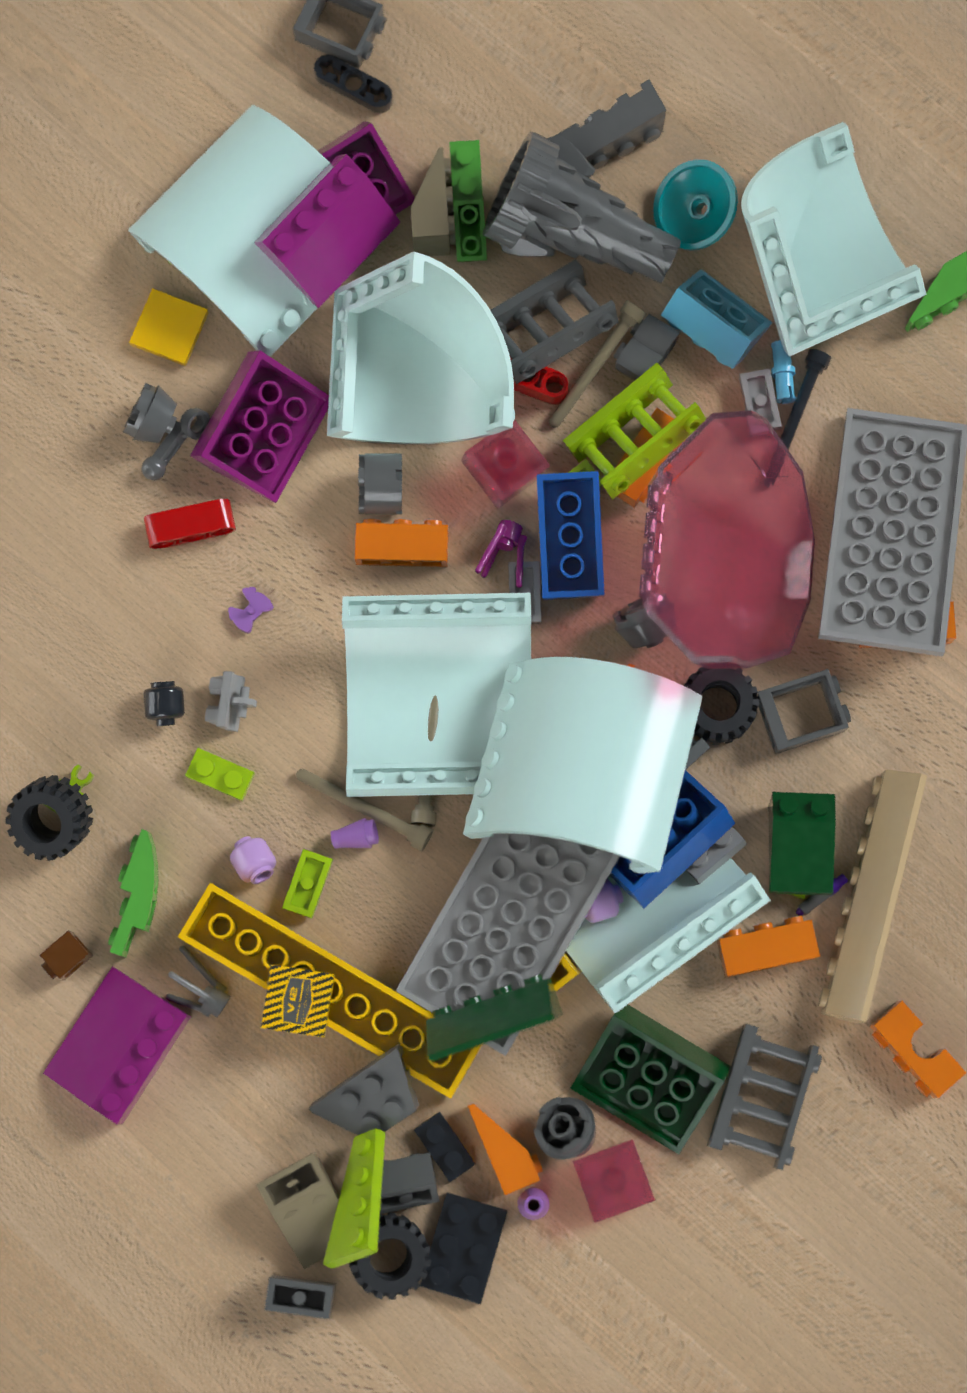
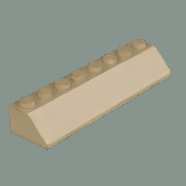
M885 770L881 773V777L876 776L874 779L871 794L876 795L873 807L868 806L864 818V824L868 825L866 837H860L856 854L861 855L858 867L853 866L849 878V884L853 885L851 897L846 896L842 906L841 914L846 915L843 927L838 926L834 938V945L838 946L836 957H830L826 970V975L831 976L828 988H822L818 1006L823 1007L821 1013L823 1015L856 1024L867 1022L928 775Z

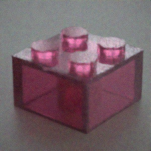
M515 419L513 428L486 436L464 452L461 460L497 509L536 482L537 474H546L550 467L549 463Z
M633 1139L572 1160L595 1223L655 1201Z

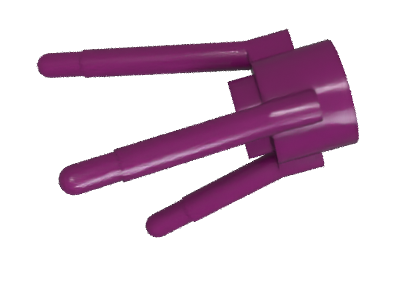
M501 520L475 572L479 574L482 571L481 577L486 578L499 550L512 551L517 546L516 586L521 588L524 546L527 540V536L521 534L523 527L511 520Z

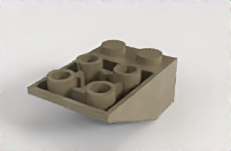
M438 148L411 206L414 252L427 256L450 255V245L456 244L450 158H444L443 148Z
M313 1153L257 1184L272 1216L304 1269L325 1258L339 1201V1196L317 1154Z

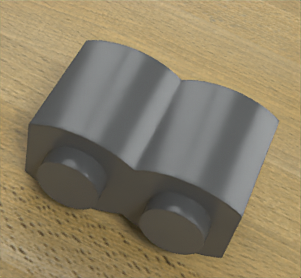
M648 314L640 324L636 323L632 328L630 334L633 335V338L628 344L623 342L614 355V358L617 359L615 369L635 381L654 364L658 363L661 366L677 343L680 333L651 314Z

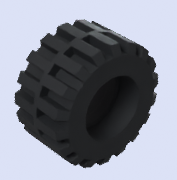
M711 663L706 668L702 666L695 674L692 673L684 684L685 687L700 695L710 688H723L730 692L736 701L737 707L734 715L730 719L723 721L708 717L700 705L693 737L696 735L705 742H713V745H719L721 742L731 743L734 739H739L753 723L759 706V699L756 697L758 691L756 686H752L750 676L745 677L742 674V669L739 667L736 670L730 668L731 664L724 663L723 666H718V663Z
M51 775L48 778L44 776L31 782L11 799L13 802L7 808V812L10 815L6 817V824L11 825V828L7 831L9 837H15V846L17 848L20 846L24 848V854L29 856L33 853L37 860H42L45 857L47 861L55 860L58 856L61 858L68 854L88 836L90 832L88 828L93 823V818L88 815L93 812L92 805L86 804L89 798L86 793L81 795L79 792L81 787L77 783L72 786L69 784L70 779L66 777L59 781L57 775ZM39 804L47 805L56 811L61 821V831L51 830L42 823L38 814Z
M388 1212V1215L380 1214L378 1243L390 1238L401 1240L407 1249L403 1264L392 1272H379L371 1265V1255L349 1262V1268L357 1283L368 1294L371 1292L376 1298L382 1299L383 1296H387L389 1300H395L396 1295L401 1294L402 1297L409 1295L408 1290L411 1288L417 1290L420 1287L418 1282L421 1278L425 1280L428 1274L426 1268L427 1266L430 1267L431 1259L429 1258V1253L431 1252L425 1236L414 1222H411L403 1215L400 1217L396 1213Z

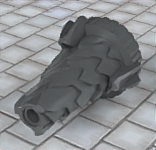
M530 132L522 142L503 178L488 213L482 235L499 243L502 250L508 254L553 257L555 250H558L575 259L579 255L597 264H609L630 275L635 271L647 278L662 283L673 263L681 240L645 222L638 217L636 212L625 207L626 204L621 199L601 190V185L590 179L595 172V168L590 165L585 156L564 136L558 134L546 138L535 132Z

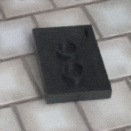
M447 1192L430 1248V1267L427 1266L426 1271L428 1274L425 1280L421 1279L420 1287L481 1305L508 1210Z

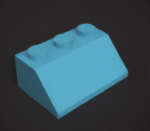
M702 269L677 288L661 313V316L673 328L684 332L692 339L694 344L705 348L716 357L718 362L732 369L744 360L773 323Z

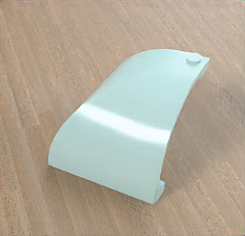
M844 122L816 133L778 154L755 174L742 196V213L779 338L788 356H792L927 295L920 268L915 264L907 268L905 267L888 240L874 212L853 153L855 151L849 128Z
M413 251L339 287L334 292L327 436L386 444H438L483 438L513 428L515 419L514 379L505 339L487 304L476 290L458 273L427 255Z

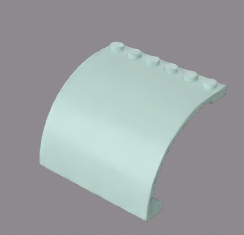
M252 104L128 231L147 252L157 251L193 282L234 323L256 351L261 350L268 356H271L317 307L254 242L330 162L285 123Z
M531 594L343 596L342 627L345 629L347 673V797L474 794V786L480 773L482 757L486 751L490 736L489 731L493 725L497 711V702L501 696L505 673L509 663L531 659ZM436 695L439 708L438 722L434 739L429 741V709L431 701Z
M542 657L509 663L505 673L501 696L497 702V711L493 725L489 731L490 736L486 751L482 757L480 773L474 786L471 806L466 815L463 835L471 839L492 837L496 833L529 834L557 838L588 845L631 860L629 869L638 874L660 872L703 696L681 684L653 673L601 660L575 657Z
M732 858L701 884H698L685 870L645 909L609 875L607 879L613 886L618 885L623 895V903L619 904L618 915L596 923H590L585 918L566 952L614 1013H617L768 903L770 899L756 877L751 872L746 875Z

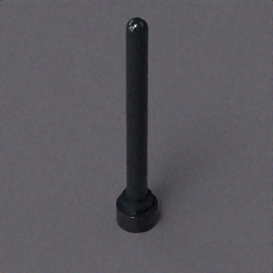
M809 349L805 358L806 375L764 478V484L767 487L775 485L817 377L823 373V370H827L832 357L823 351Z

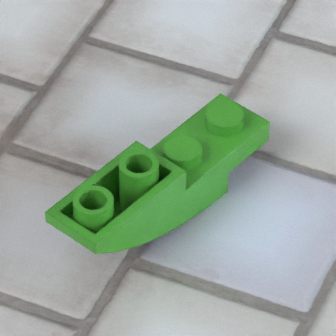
M479 140L449 142L457 262L487 260L486 237L482 235L485 219Z
M141 829L140 835H134L129 848V852L133 853L129 865L124 864L119 874L118 882L122 883L120 889L130 892L131 895L130 898H124L119 911V915L123 916L119 928H113L108 941V945L112 946L110 952L125 958L127 957L136 929L149 932L157 902L159 880L156 848L152 834Z

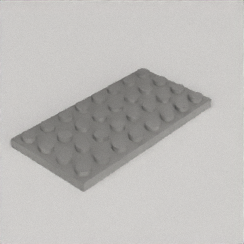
M847 408L818 639L943 657L946 646L967 449V424Z
M496 833L492 837L483 838L396 991L431 1012L449 1005L452 1011L464 1007L463 1000L481 995L482 1001L494 997L493 990L510 984L512 990L524 987L523 980L539 974L542 975L543 980L552 977L620 856L588 845L538 835ZM520 1032L485 1044L506 1056Z

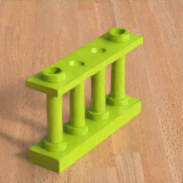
M658 363L649 368L562 440L579 463L588 456L605 475L600 480V483L612 500L620 493L625 492L633 482L690 435L698 432L702 425L707 422L705 415L696 402L686 409L669 392L668 389L673 384ZM657 398L676 416L663 429L644 410ZM634 417L653 436L640 448L621 430ZM610 437L629 456L615 468L597 449Z

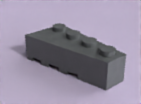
M650 79L640 84L643 90L629 97L625 93L616 99L617 102L610 110L605 112V110L598 109L590 114L584 121L585 125L580 127L579 124L575 123L558 134L568 139L585 156L595 170L607 164L608 159L619 155V157L625 156L632 152L635 146L643 142L648 144L657 140L661 133H663L666 108Z

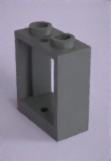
M307 0L293 27L295 41L327 55H333L348 64L360 68L363 60L370 58L374 48L372 41L376 33L379 35L382 33L386 24V18L384 17L383 5L373 0ZM327 1L370 19L356 50L313 33Z
M829 669L758 691L756 695L757 699H759L758 707L775 754L843 733L849 728L848 723L851 722L849 710L845 704L841 705L838 697V693H841L837 677L830 675ZM820 684L834 725L788 740L774 698Z

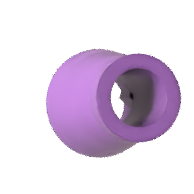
M363 818L343 828L331 831L334 849L372 848V845L379 843L378 830L374 819L367 820Z
M529 1188L521 1193L518 1199V1209L522 1216L529 1220H538L546 1215L549 1210V1199L544 1191L538 1188ZM531 1199H537L540 1202L538 1210L534 1211L528 1208L527 1205Z

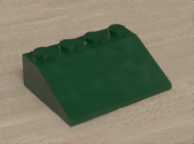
M539 974L523 980L524 987L512 990L510 984L493 990L494 997L482 1001L481 995L463 1000L464 1007L452 1011L450 1005L432 1011L434 1017L426 1020L429 1062L555 1020L561 1016L563 1012L551 977L543 980L542 975Z
M626 1005L613 1014L570 1089L675 1153L680 1154L724 1084L731 1066L632 1006Z

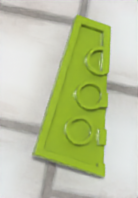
M378 1128L357 1135L353 1140L323 1265L332 1269L377 1253L385 1132Z

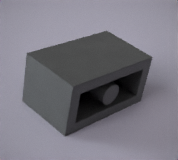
M430 1152L412 1154L409 1157L395 1160H383L380 1214L440 1202Z
M272 1275L269 1277L265 1310L329 1319L332 1315L336 1283Z

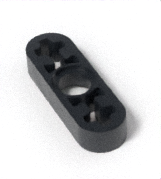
M322 55L316 60L314 71L319 83L373 112L383 113L391 108L393 95L391 88L386 83L333 55ZM332 65L335 74L328 72L326 75H323L322 67L328 68ZM337 75L341 76L339 83H337V82H338ZM351 77H356L362 81V85L359 89L353 91L346 88V81ZM370 85V92L375 95H380L381 92L384 93L385 101L380 99L376 103L374 96L367 92V86Z

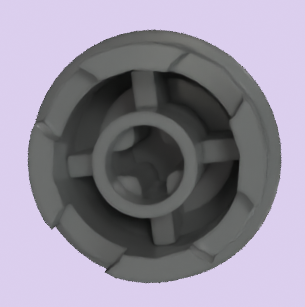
M145 383L140 392L141 396H139L128 417L123 433L132 436L134 441L159 443L164 433L170 434L175 425L177 417L173 416L177 403L159 385L156 388Z
M663 593L657 595L658 598L656 600H653L652 595H648L629 603L627 612L622 615L620 611H616L613 614L616 623L615 630L632 648L654 647L664 641L663 638L673 632L672 604L667 602Z
M557 1097L548 1101L539 1110L540 1116L536 1129L534 1128V1133L544 1153L552 1158L565 1160L580 1157L591 1149L596 1139V1125L593 1112L585 1102L573 1097Z

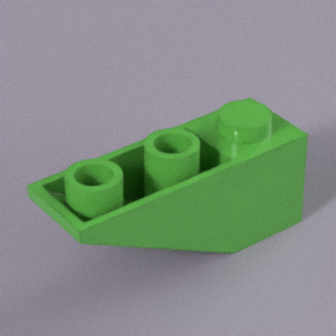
M967 251L943 265L926 292L927 295L923 297L905 327L907 332L915 327L918 331L927 327L933 322V317L940 313L943 316L952 313L959 307L958 303L967 299Z

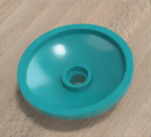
M690 160L678 165L666 175L656 192L653 205L656 227L681 240L679 248L683 250H700L713 245L726 234L734 221L738 206V194L735 183L724 168L708 160ZM707 205L706 212L702 214V208Z

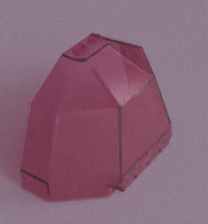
M753 410L712 413L658 467L657 478L652 482V485H648L646 508L650 509V512L646 513L644 539L648 541L643 544L641 569L645 570V574L640 576L639 597L643 598L642 605L646 608V613L692 663L707 669L750 668L791 653L811 602L815 537L804 473L769 421Z

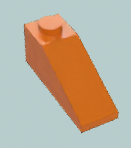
M474 1103L468 1105L504 1194L508 1195L540 1181L538 1174L543 1172L537 1155L530 1156L528 1150Z

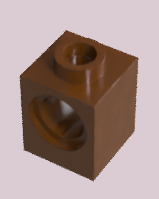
M68 930L40 954V957L45 961L41 966L52 979L58 977L61 980H66L92 958L93 954L74 932Z

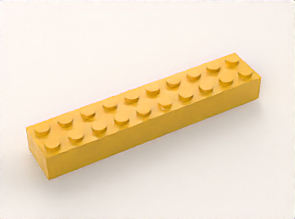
M209 883L178 935V938L266 990L271 964L335 974L327 1026L377 1056H381L400 1043L404 1050L402 1054L406 1069H409L411 1076L450 1099L454 1096L483 1046L481 1044L429 1062L426 1020L433 1018V1013L212 883Z

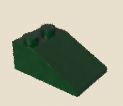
M772 792L768 806L769 893L832 896L836 831L835 794Z

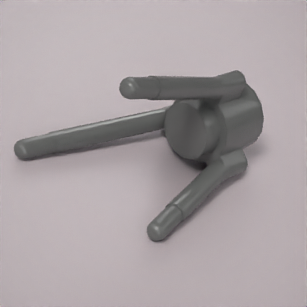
M180 946L179 950L214 988L207 986L203 991L188 980L170 971L168 976L200 997L198 1002L203 1005L172 994H167L166 999L199 1011L207 1017L210 1014L218 1017L231 996L225 993L227 987L219 983L184 946Z

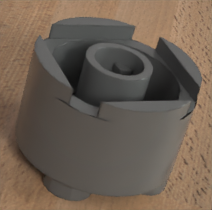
M402 453L359 454V514L402 515Z

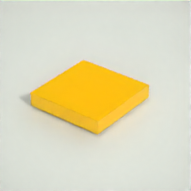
M152 288L129 343L131 346L186 366L208 316V309Z

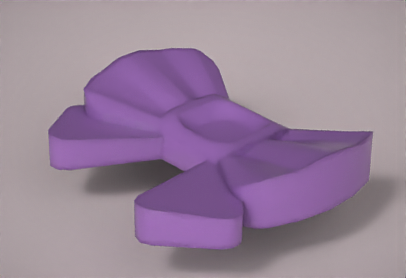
M255 587L242 589L250 603L244 610L234 607L228 608L229 618L241 631L248 634L252 630L253 622L263 612L271 611L274 608L268 597L260 592H256Z

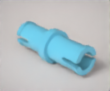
M774 341L771 343L774 368L771 369V376L775 378L776 401L780 404L782 400V404H789L796 401L793 384L795 367L792 366L791 356H788L781 341Z

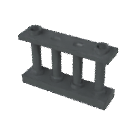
M577 259L490 310L500 327L509 355L512 358L513 379L516 384L532 377L542 368L602 332L610 330L619 322L615 303L612 300L599 306L583 288L586 286L583 267ZM571 294L589 312V314L575 322L558 303ZM546 309L550 311L564 328L550 337L533 319L534 316ZM519 325H523L538 343L524 353L507 334Z
M743 1024L707 1146L722 1150L723 1144L728 1146L731 1143L776 1158L773 1168L783 1170L784 1165L789 1166L791 1164L795 1147L790 1146L811 1074L812 1072L817 1074L822 1055L818 1054L819 1047L815 1045L809 1046L808 1053L806 1054L762 1040L761 1036L757 1035L758 1027ZM758 1051L803 1066L799 1083L795 1084L752 1070V1066L747 1065L750 1054H756ZM750 1082L794 1096L789 1115L744 1101L743 1097L738 1095L741 1084L747 1085ZM738 1113H742L785 1127L780 1146L733 1131L734 1127L729 1126L732 1114L738 1115Z

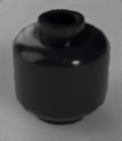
M175 681L150 683L151 688L144 691L146 718L156 720L157 726L175 725V719L181 718L185 714L183 689L175 686Z

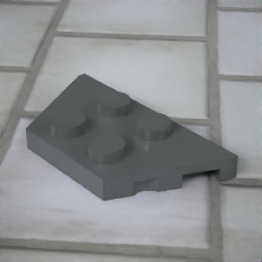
M400 1043L395 1045L314 1101L309 1110L356 1135L375 1128L386 1132L414 1113L419 1106L416 1092L411 1086L412 1078L410 1071L404 1065L402 1058L404 1053L403 1046Z

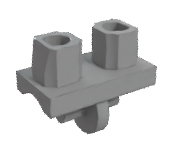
M224 671L223 676L210 678V694L220 696L219 706H208L206 708V722L215 724L228 731L238 732L240 718H246L247 708L257 707V700L249 698L250 688L244 687L245 677L235 675L231 671Z

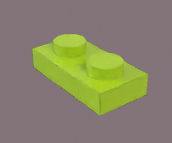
M197 748L185 776L243 801L255 772Z
M303 849L282 908L313 919L333 859Z

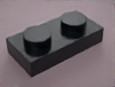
M438 1112L414 1129L449 1182H452L476 1165L441 1112Z

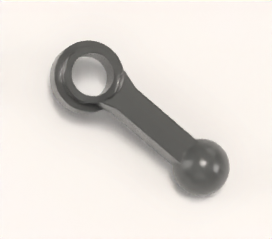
M200 408L185 411L180 422H175L171 433L166 436L155 453L144 460L142 464L143 475L152 481L161 479L166 472L167 464L188 437L194 440L200 438L211 419L210 415ZM196 417L195 424L190 428L192 420Z

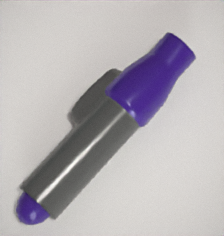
M843 873L834 878L833 895L848 882ZM811 895L798 905L796 914L798 916H806L830 896Z

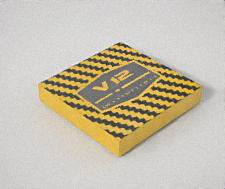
M271 964L261 1028L325 1038L335 974Z

